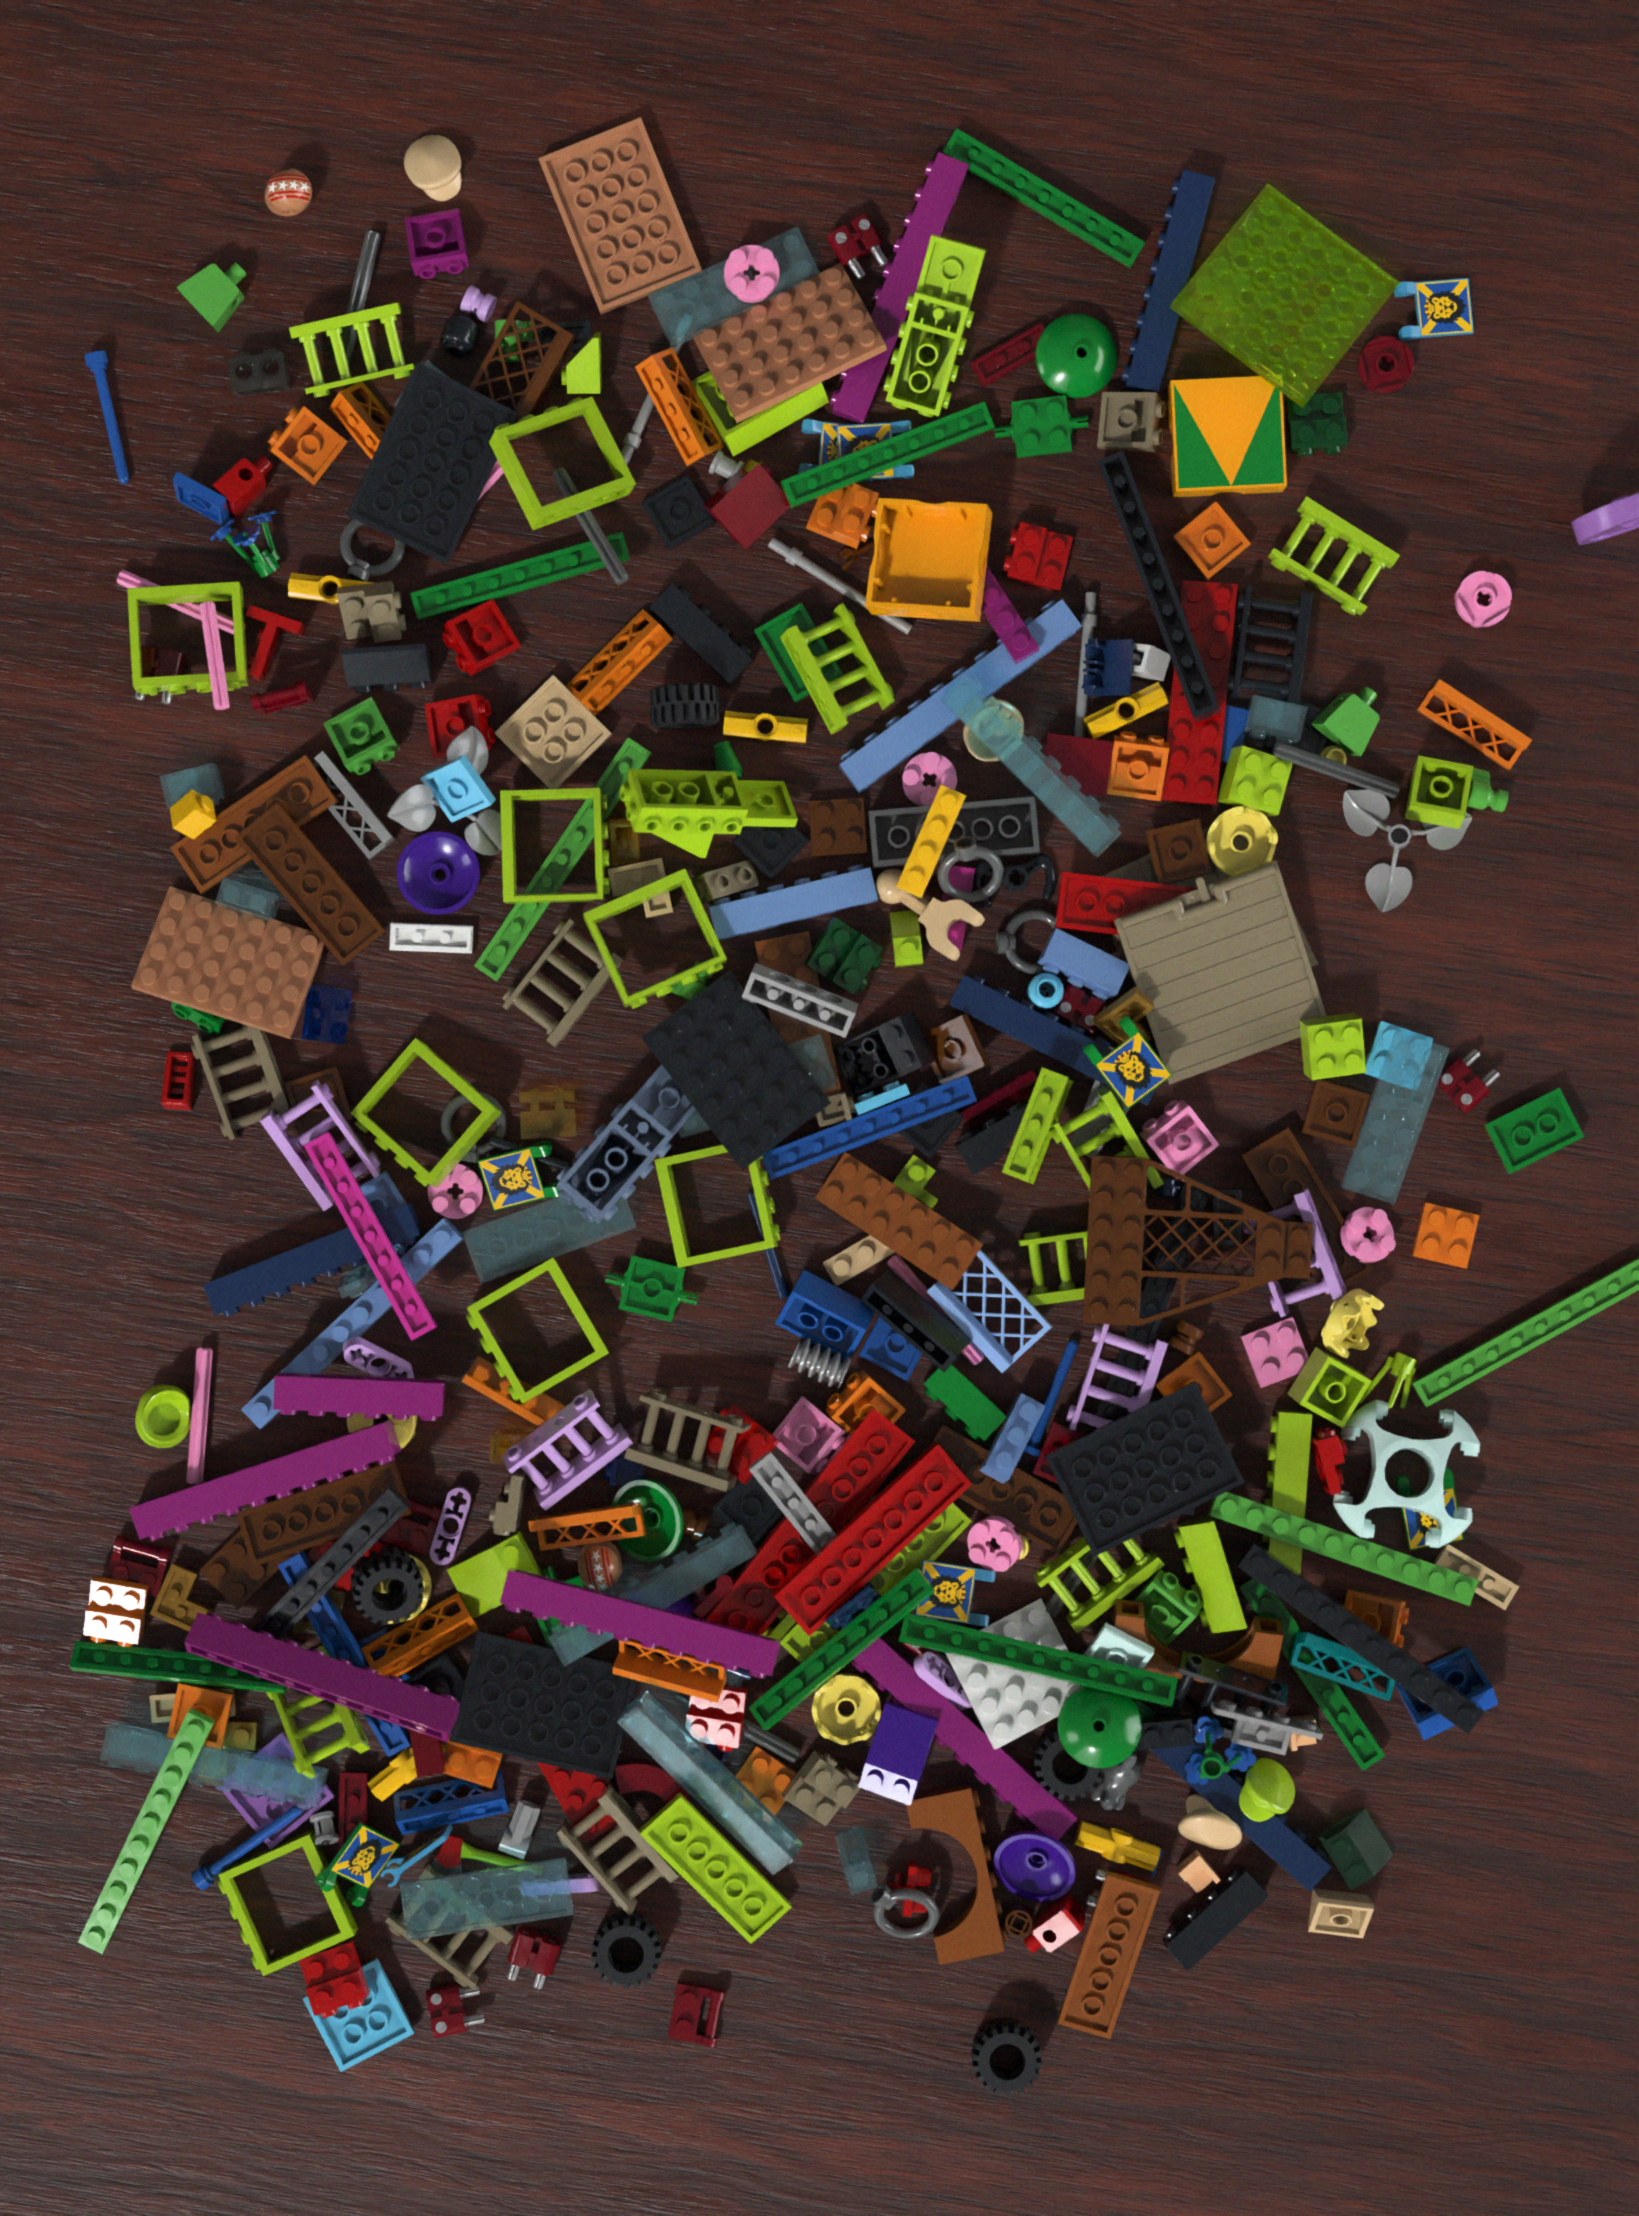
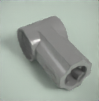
M519 1799L509 1827H506L498 1850L524 1860L533 1837L531 1836L533 1828L536 1825L542 1807L531 1801Z

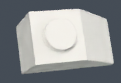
M1134 643L1131 675L1143 679L1164 681L1171 657L1168 653L1152 645Z

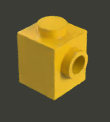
M194 790L189 791L170 807L173 829L192 839H195L207 828H210L216 821L213 801L208 796L201 795Z

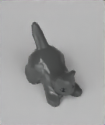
M1131 1754L1120 1764L1105 1768L1101 1783L1096 1786V1790L1091 1795L1093 1801L1097 1802L1100 1800L1101 1806L1105 1810H1122L1129 1788L1139 1780L1143 1766L1140 1761L1136 1760V1754Z

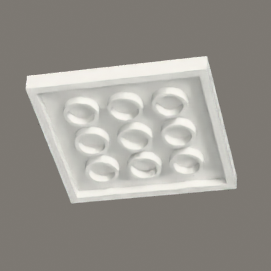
M1041 1598L979 1630L1069 1652L1052 1618L1046 1612V1607ZM945 1653L994 1750L1058 1717L1065 1700L1074 1691L1083 1687L1078 1684Z

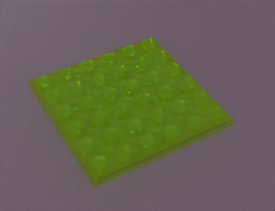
M1267 184L1172 302L1170 308L1303 408L1396 290L1400 282Z

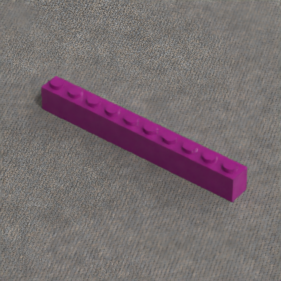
M938 152L935 160H929L924 174L928 176L925 186L920 184L914 197V200L917 201L915 210H909L903 224V226L907 227L903 237L898 236L893 251L896 252L894 261L887 262L882 277L886 278L882 288L877 287L872 299L875 307L869 315L882 336L887 350L842 372L840 379L844 380L840 390L835 389L830 404L833 405L834 415L856 424H865L893 356L894 349L900 339L898 334L902 321H907L910 311L905 310L910 293L915 294L931 235L942 236L968 174L969 164Z
M390 1419L130 1507L129 1510L139 1539L149 1537L150 1541L167 1536L165 1532L174 1528L177 1533L191 1528V1522L200 1520L201 1524L216 1520L215 1514L224 1511L226 1516L242 1511V1505L248 1503L251 1504V1507L267 1503L266 1497L276 1495L277 1499L293 1494V1488L301 1486L302 1491L318 1486L317 1480L327 1478L328 1482L344 1477L343 1472L352 1469L354 1474L369 1469L368 1463L377 1460L379 1465L395 1460L394 1455L402 1450Z
M515 1568L508 1570L500 1603L506 1604L505 1609L512 1612L521 1613L522 1609L532 1611V1616L538 1619L548 1620L549 1616L560 1619L559 1624L568 1627H575L576 1624L587 1626L586 1631L602 1635L603 1631L614 1634V1639L629 1642L630 1638L641 1641L640 1645L646 1648L657 1649V1645L668 1648L667 1652L672 1655L683 1657L684 1653L695 1655L694 1660L711 1664V1660L721 1662L722 1668L738 1671L740 1667L749 1670V1675L763 1679L765 1675L772 1676L780 1646V1640Z
M198 1612L184 1642L187 1652L445 1742H448L460 1713L459 1702L448 1694L436 1695L422 1685H414V1687L407 1685L396 1676H388V1678L381 1676L370 1667L364 1666L361 1669L352 1666V1663L346 1659L338 1657L335 1660L326 1657V1654L320 1650L310 1649L309 1651L300 1648V1645L294 1641L284 1640L283 1642L274 1639V1636L268 1632L258 1631L257 1633L248 1630V1627L242 1623L233 1622L231 1624L222 1621L221 1617L213 1613L205 1615Z
M883 1636L878 1638L851 1661L860 1672L863 1673L866 1670L873 1676L871 1681L881 1691L887 1689L893 1695L892 1701L895 1704L939 1719L934 1739L942 1747L948 1745L954 1750V1758L963 1766L968 1763L975 1770L973 1774L981 1783L986 1785L989 1782L996 1789L994 1794L1005 1804L1007 1801L1012 1803L1016 1807L1014 1812L1024 1822H1027L1029 1819L1037 1826L1034 1829L1035 1831L1045 1833L1059 1840L1078 1819L1076 1813L1061 1799H1058L1057 1795H1050L1046 1788L1042 1787L1039 1779L1003 1746L994 1750L984 1729L964 1710L958 1709L948 1699L916 1674L914 1665Z

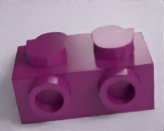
M459 208L405 218L410 261L415 276L430 279L438 272L447 271L451 274H458L463 268L469 267Z

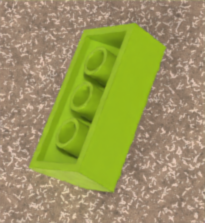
M1207 1514L1176 1524L1178 1531L1174 1532L1178 1548L1184 1547L1187 1557L1182 1559L1186 1574H1192L1195 1583L1190 1585L1191 1590L1199 1595L1200 1602L1204 1604L1203 1610L1199 1612L1203 1628L1208 1627L1211 1633L1246 1629L1247 1625L1214 1520Z

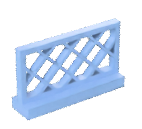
M980 1249L977 1256L983 1261V1273H971L967 1269L963 1275V1292L952 1291L939 1281L926 1292L960 1329L972 1339V1342L997 1369L1003 1373L1039 1340L1052 1325ZM987 1267H988L993 1273H987ZM968 1276L983 1277V1293L967 1292ZM987 1277H995L1002 1282V1293H987ZM1006 1287L1012 1294H1006ZM957 1295L963 1296V1302ZM967 1296H982V1312H972L967 1307ZM987 1297H1002V1313L986 1312ZM1006 1298H1017L1021 1302V1314L1006 1313ZM1025 1308H1026L1031 1314H1025ZM976 1316H982V1322ZM986 1316L1001 1317V1332H990L986 1328ZM1005 1317L1021 1318V1332L1005 1333ZM1025 1318H1036L1043 1328L1037 1334H1026ZM995 1336H1001V1343ZM1005 1337H1020V1349L1013 1356L1005 1348ZM1024 1338H1031V1339L1024 1345Z

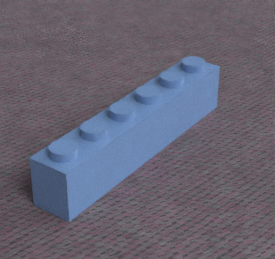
M864 864L847 868L848 873L838 875L837 871L821 874V880L813 882L808 877L794 881L795 886L784 888L783 884L768 887V893L757 895L756 891L740 894V900L730 902L729 897L713 901L714 906L709 907L715 934L720 941L877 902L878 896L871 868H864Z

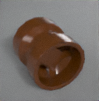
M1180 1319L1176 1326L1177 1332L1170 1337L1168 1344L1192 1356L1196 1350L1195 1344L1197 1340H1200L1205 1332Z
M685 1506L682 1512L683 1534H690L692 1540L700 1542L710 1517L704 1514L697 1516L692 1509Z
M1019 1903L1012 1904L1004 1912L1005 1927L1010 1935L1019 1938L1029 1934L1033 1923L1030 1911L1026 1906Z

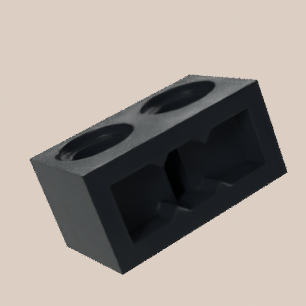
M1240 1187L1213 1188L1241 1201ZM1212 1195V1211L1241 1213L1240 1207ZM1219 1219L1227 1229L1237 1221ZM1215 1220L1212 1222V1242L1225 1232ZM1242 1222L1230 1232L1240 1244L1242 1243ZM1227 1235L1215 1246L1237 1244Z

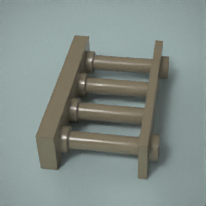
M571 919L567 923L562 921L553 932L556 937L517 988L512 986L503 997L505 1001L502 1006L509 1011L515 1005L547 1030L546 1033L550 1036L546 1041L554 1047L559 1046L611 978L599 951L572 931L576 923ZM564 939L598 964L597 968L600 971L594 979L591 976L587 978L555 953ZM613 953L611 957L618 969L624 960ZM547 961L581 986L580 990L583 993L577 1000L574 998L569 999L538 975ZM530 983L564 1008L563 1011L566 1015L560 1022L551 1020L521 996Z
M243 1025L241 1029L208 1041H204L202 1035L192 1036L194 1043L191 1044V1049L195 1058H200L222 1118V1121H219V1125L224 1137L228 1136L229 1140H237L240 1138L237 1132L238 1129L260 1122L262 1115L271 1109L275 1115H282L291 1109L284 1081L265 1031ZM246 1038L248 1040L252 1039L256 1049L252 1051V1054L217 1067L213 1066L209 1055L210 1051ZM255 1064L262 1066L265 1076H262V1080L223 1093L219 1077ZM264 1090L267 1092L271 1091L274 1102H271V1106L236 1119L232 1118L228 1107L229 1103Z
M652 1389L651 1392L640 1395L639 1401L649 1403L650 1407L641 1442L627 1448L625 1459L724 1492L735 1488L737 1477L729 1474L728 1466L737 1433L742 1434L750 1430L751 1424L743 1422V1418L737 1415L728 1414L724 1416L666 1397L667 1393L660 1390ZM661 1408L676 1412L667 1448L663 1452L654 1450V1446L651 1445ZM686 1416L701 1420L692 1458L688 1460L679 1458L677 1453ZM712 1424L726 1429L718 1464L713 1469L704 1466L702 1461Z
M609 1784L602 1790L597 1800L600 1805L574 1827L565 1819L561 1823L557 1835L561 1844L566 1848H570L610 1893L615 1905L621 1910L624 1909L628 1915H631L638 1902L635 1896L658 1878L665 1877L671 1883L679 1877V1873L639 1834V1829L645 1822L617 1790ZM605 1815H611L617 1822L618 1827L590 1848L587 1843L580 1839V1835ZM624 1835L629 1836L636 1844V1847L608 1868L598 1856ZM642 1856L648 1857L654 1864V1868L627 1889L617 1876Z
M428 1863L419 1876L422 1880V1887L399 1916L391 1911L385 1922L389 1924L388 1928L392 1933L399 1937L403 1935L454 1974V1979L464 1987L469 1986L473 1989L479 1979L474 1974L476 1969L496 1943L502 1941L507 1945L513 1938L516 1929L447 1876L438 1873ZM437 1891L444 1897V1903L420 1933L408 1922L429 1894ZM459 1908L466 1914V1920L444 1949H441L430 1938L453 1909ZM480 1924L488 1931V1937L469 1962L463 1966L452 1955L474 1926H479Z

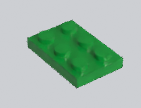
M802 603L754 630L795 703L809 696L810 693L780 636L787 629L795 625L803 633L815 628ZM822 637L808 643V648L813 656L818 657L829 652ZM836 661L821 667L825 680L829 682L843 676Z
M1560 1087L1483 1124L1508 1174L1584 1137Z

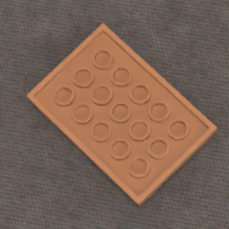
M641 117L538 158L600 315L703 274Z
M841 263L692 335L736 423L887 350L882 336Z
M170 886L131 987L146 994L291 1039L326 945L315 932Z

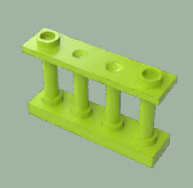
M397 302L289 327L291 338L299 337L300 343L303 342L314 386L305 388L306 394L313 393L314 398L329 395V389L391 374H394L395 379L411 376L410 370L415 368V363L405 365L395 325L397 320L396 314L402 313L400 303ZM380 319L381 324L384 323L394 368L378 371L368 331L370 320ZM353 325V329L357 330L368 374L351 377L340 334L343 333L342 327ZM326 331V335L330 336L341 380L329 383L324 382L314 344V339H316L315 333Z
M1306 496L1297 509L1301 513L1300 517L1302 518L1281 552L1273 548L1268 558L1272 560L1271 564L1281 571L1289 570L1342 604L1341 608L1351 615L1357 613L1361 616L1367 609V606L1360 601L1381 568L1387 567L1390 569L1400 555ZM1316 522L1325 528V534L1305 566H1302L1290 557L1310 525H1314ZM1340 537L1348 543V549L1329 580L1326 581L1313 572L1334 539ZM1363 552L1371 557L1370 561L1372 563L1350 596L1337 588L1357 554Z
M844 603L838 605L832 612L834 619L804 633L799 631L797 625L787 629L780 636L831 735L841 731L848 724L847 716L876 702L884 710L895 701L891 686L887 682L885 683L855 626V618L852 612L846 609ZM840 629L847 642L846 644L818 657L812 655L808 648L809 642ZM853 653L860 668L830 682L825 680L821 667ZM865 677L873 692L844 706L838 705L834 692Z
M1042 1067L1002 1173L1033 1185L1035 1184L1052 1139L1049 1129L1052 1128V1121L1054 1118L1057 1122L1059 1121L1073 1084L1069 1077Z
M1106 1085L1096 1091L1100 1099L1096 1101L1097 1104L1061 1126L1054 1118L1051 1124L1052 1128L1049 1129L1057 1144L1062 1142L1089 1191L1091 1170L1087 1172L1079 1158L1111 1139L1122 1137L1126 1143V1146L1123 1147L1124 1150L1116 1154V1157L1149 1158L1113 1093ZM1109 1113L1113 1120L1110 1128L1073 1149L1066 1135L1099 1115H1107ZM1148 1167L1147 1183L1156 1189L1164 1183L1156 1169Z
M1088 1230L1042 1237L1040 1232L1024 1234V1239L1018 1240L1019 1246L1028 1245L1034 1288L1031 1289V1294H1026V1299L1033 1306L1084 1299L1085 1286L1075 1287V1283H1072L1066 1240L1083 1238L1086 1259ZM1041 1243H1056L1061 1280L1059 1290L1048 1291V1287L1044 1285L1039 1248Z
M1083 1536L1054 1560L1040 1565L1033 1577L1041 1588L1047 1583L1050 1584L1070 1611L1066 1619L1076 1633H1079L1116 1603V1599L1121 1600L1164 1566L1153 1550L1143 1552L1133 1538L1123 1542L1135 1558L1134 1564L1127 1569H1122L1108 1551L1097 1555L1113 1575L1111 1582L1106 1586H1100L1079 1560L1081 1556L1090 1550ZM1071 1566L1091 1592V1597L1083 1604L1076 1601L1057 1577L1058 1574Z
M324 1645L315 1648L325 1653L326 1657L331 1658ZM266 1692L269 1698L275 1702L295 1758L292 1759L293 1765L299 1774L302 1773L310 1779L316 1777L312 1764L345 1747L353 1748L360 1754L370 1749L356 1710L334 1703L335 1708H333L332 1713L298 1729L293 1715L324 1699L308 1695L288 1705L284 1693ZM337 1722L339 1724L342 1723L345 1730L342 1733V1737L307 1754L302 1742L303 1739Z

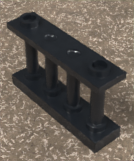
M1247 584L1243 593H1238L1236 609H1241L1233 673H1228V684L1226 685V689L1230 690L1229 698L1235 699L1239 693V688L1281 694V697H1285L1284 706L1296 707L1300 699L1313 593L1302 592L1298 600L1286 602L1251 597L1252 585ZM1249 608L1291 613V616L1295 617L1294 627L1284 629L1248 624ZM1246 635L1288 640V643L1292 644L1291 654L1287 653L1286 656L1246 651L1244 650ZM1242 662L1284 667V670H1288L1287 681L1283 680V683L1241 677Z
M1182 1650L1178 1673L1183 1674V1677L1175 1692L1172 1707L1160 1704L1159 1716L1191 1715L1192 1725L1197 1723L1198 1718L1202 1715H1206L1210 1719L1217 1718L1220 1722L1219 1726L1224 1729L1222 1737L1230 1739L1235 1719L1214 1714L1211 1709V1703L1214 1702L1220 1687L1236 1692L1232 1702L1238 1708L1242 1707L1247 1696L1262 1700L1259 1709L1263 1710V1714L1269 1715L1273 1705L1285 1708L1288 1685ZM1194 1678L1210 1683L1202 1701L1186 1696Z

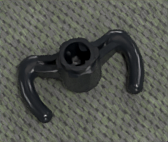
M1037 854L1028 864L1003 867L1002 885L1011 893L1023 891L1027 887L1030 877L1040 868L1043 869L1046 880L1042 896L1044 900L1052 898L1055 890L1056 874L1048 855ZM982 861L975 867V891L985 887V876H993V869L988 861ZM1030 867H1032L1033 869H1032L1031 871L1028 872V871L1026 870V869H1029ZM1014 874L1020 878V882L1017 885L1010 881V877ZM990 897L980 901L985 908L992 906Z

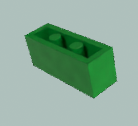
M953 1364L945 1372L936 1367L923 1381V1384L927 1387L924 1392L935 1402L940 1399L947 1406L944 1411L956 1421L960 1418L966 1423L967 1426L964 1430L975 1440L980 1437L985 1441L1007 1418L1006 1414Z

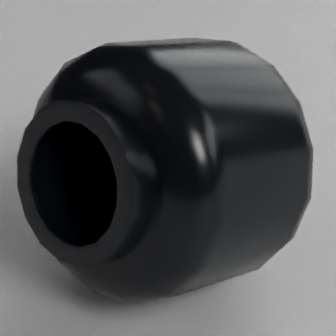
M458 314V316H451L446 319L440 336V342L447 354L462 358L464 355L473 352L480 331L470 316Z

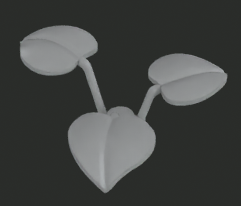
M469 725L466 730L458 734L451 741L447 750V761L465 755L478 775H480L488 762V748L484 737L478 729ZM416 784L409 787L397 798L387 816L409 830L424 831L430 827L435 819L436 811L433 805L439 806V804L434 799L429 786ZM484 809L478 814L477 818L473 814L466 816L473 821L466 827L464 832L468 845L474 851L483 855L492 856L498 854L502 850L500 813L495 810Z
M1369 789L1347 790L1343 797L1344 816L1352 831L1361 836H1371L1375 833L1377 827H1380L1388 832V842L1394 848L1391 866L1385 863L1377 864L1369 870L1365 879L1367 893L1381 912L1390 911L1400 905L1412 888L1411 872L1405 867H1396L1399 849L1409 844L1411 836L1427 834L1426 838L1430 846L1439 850H1448L1455 847L1462 840L1472 820V816L1466 812L1460 829L1421 822L1424 827L1423 830H1409L1408 827L1402 824L1391 827L1382 823L1390 814L1389 801L1383 794Z

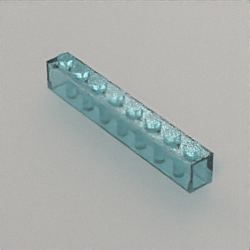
M964 674L940 698V701L1096 858L1099 857L1122 834L1118 830L1121 825L1110 814L1105 817L1098 810L1101 805L1093 796L1089 795L1086 798L1079 791L1082 787L1081 784L1072 775L1066 777L1059 770L1062 765L1052 755L1047 758L1040 751L1042 745L1032 735L1027 738L1020 731L1023 726L1012 715L1007 718L1000 711L1003 706L996 698L991 696L988 699L981 692L984 687L975 677L971 676L968 678Z
M733 1521L720 1529L721 1535L714 1539H711L710 1536L705 1537L696 1543L697 1549L690 1553H687L686 1550L681 1551L672 1557L673 1563L666 1567L659 1564L647 1572L649 1577L642 1581L636 1578L623 1586L625 1591L615 1596L664 1609L757 1555V1548L742 1522L736 1525ZM558 1623L551 1628L553 1633L549 1635L548 1639L565 1667L613 1639L614 1634L603 1631L602 1635L586 1631L587 1626L576 1624L575 1627H568Z
M645 1691L626 1706L617 1723L772 1875L794 1861L803 1843L697 1739L693 1738L690 1732L648 1691Z
M113 1722L106 1728L100 1760L108 1761L107 1765L111 1767L123 1768L126 1765L135 1767L134 1771L143 1774H150L151 1771L159 1773L175 1739L167 1738L166 1733ZM203 1746L190 1772L188 1783L203 1786L205 1783L213 1784L220 1791L230 1792L232 1789L243 1791L242 1794L248 1797L256 1798L259 1795L270 1797L269 1800L275 1803L290 1801L297 1803L296 1806L299 1808L313 1809V1807H318L322 1802L328 1769L312 1766L316 1777L310 1779L304 1774L297 1772L293 1761L225 1746L222 1749Z

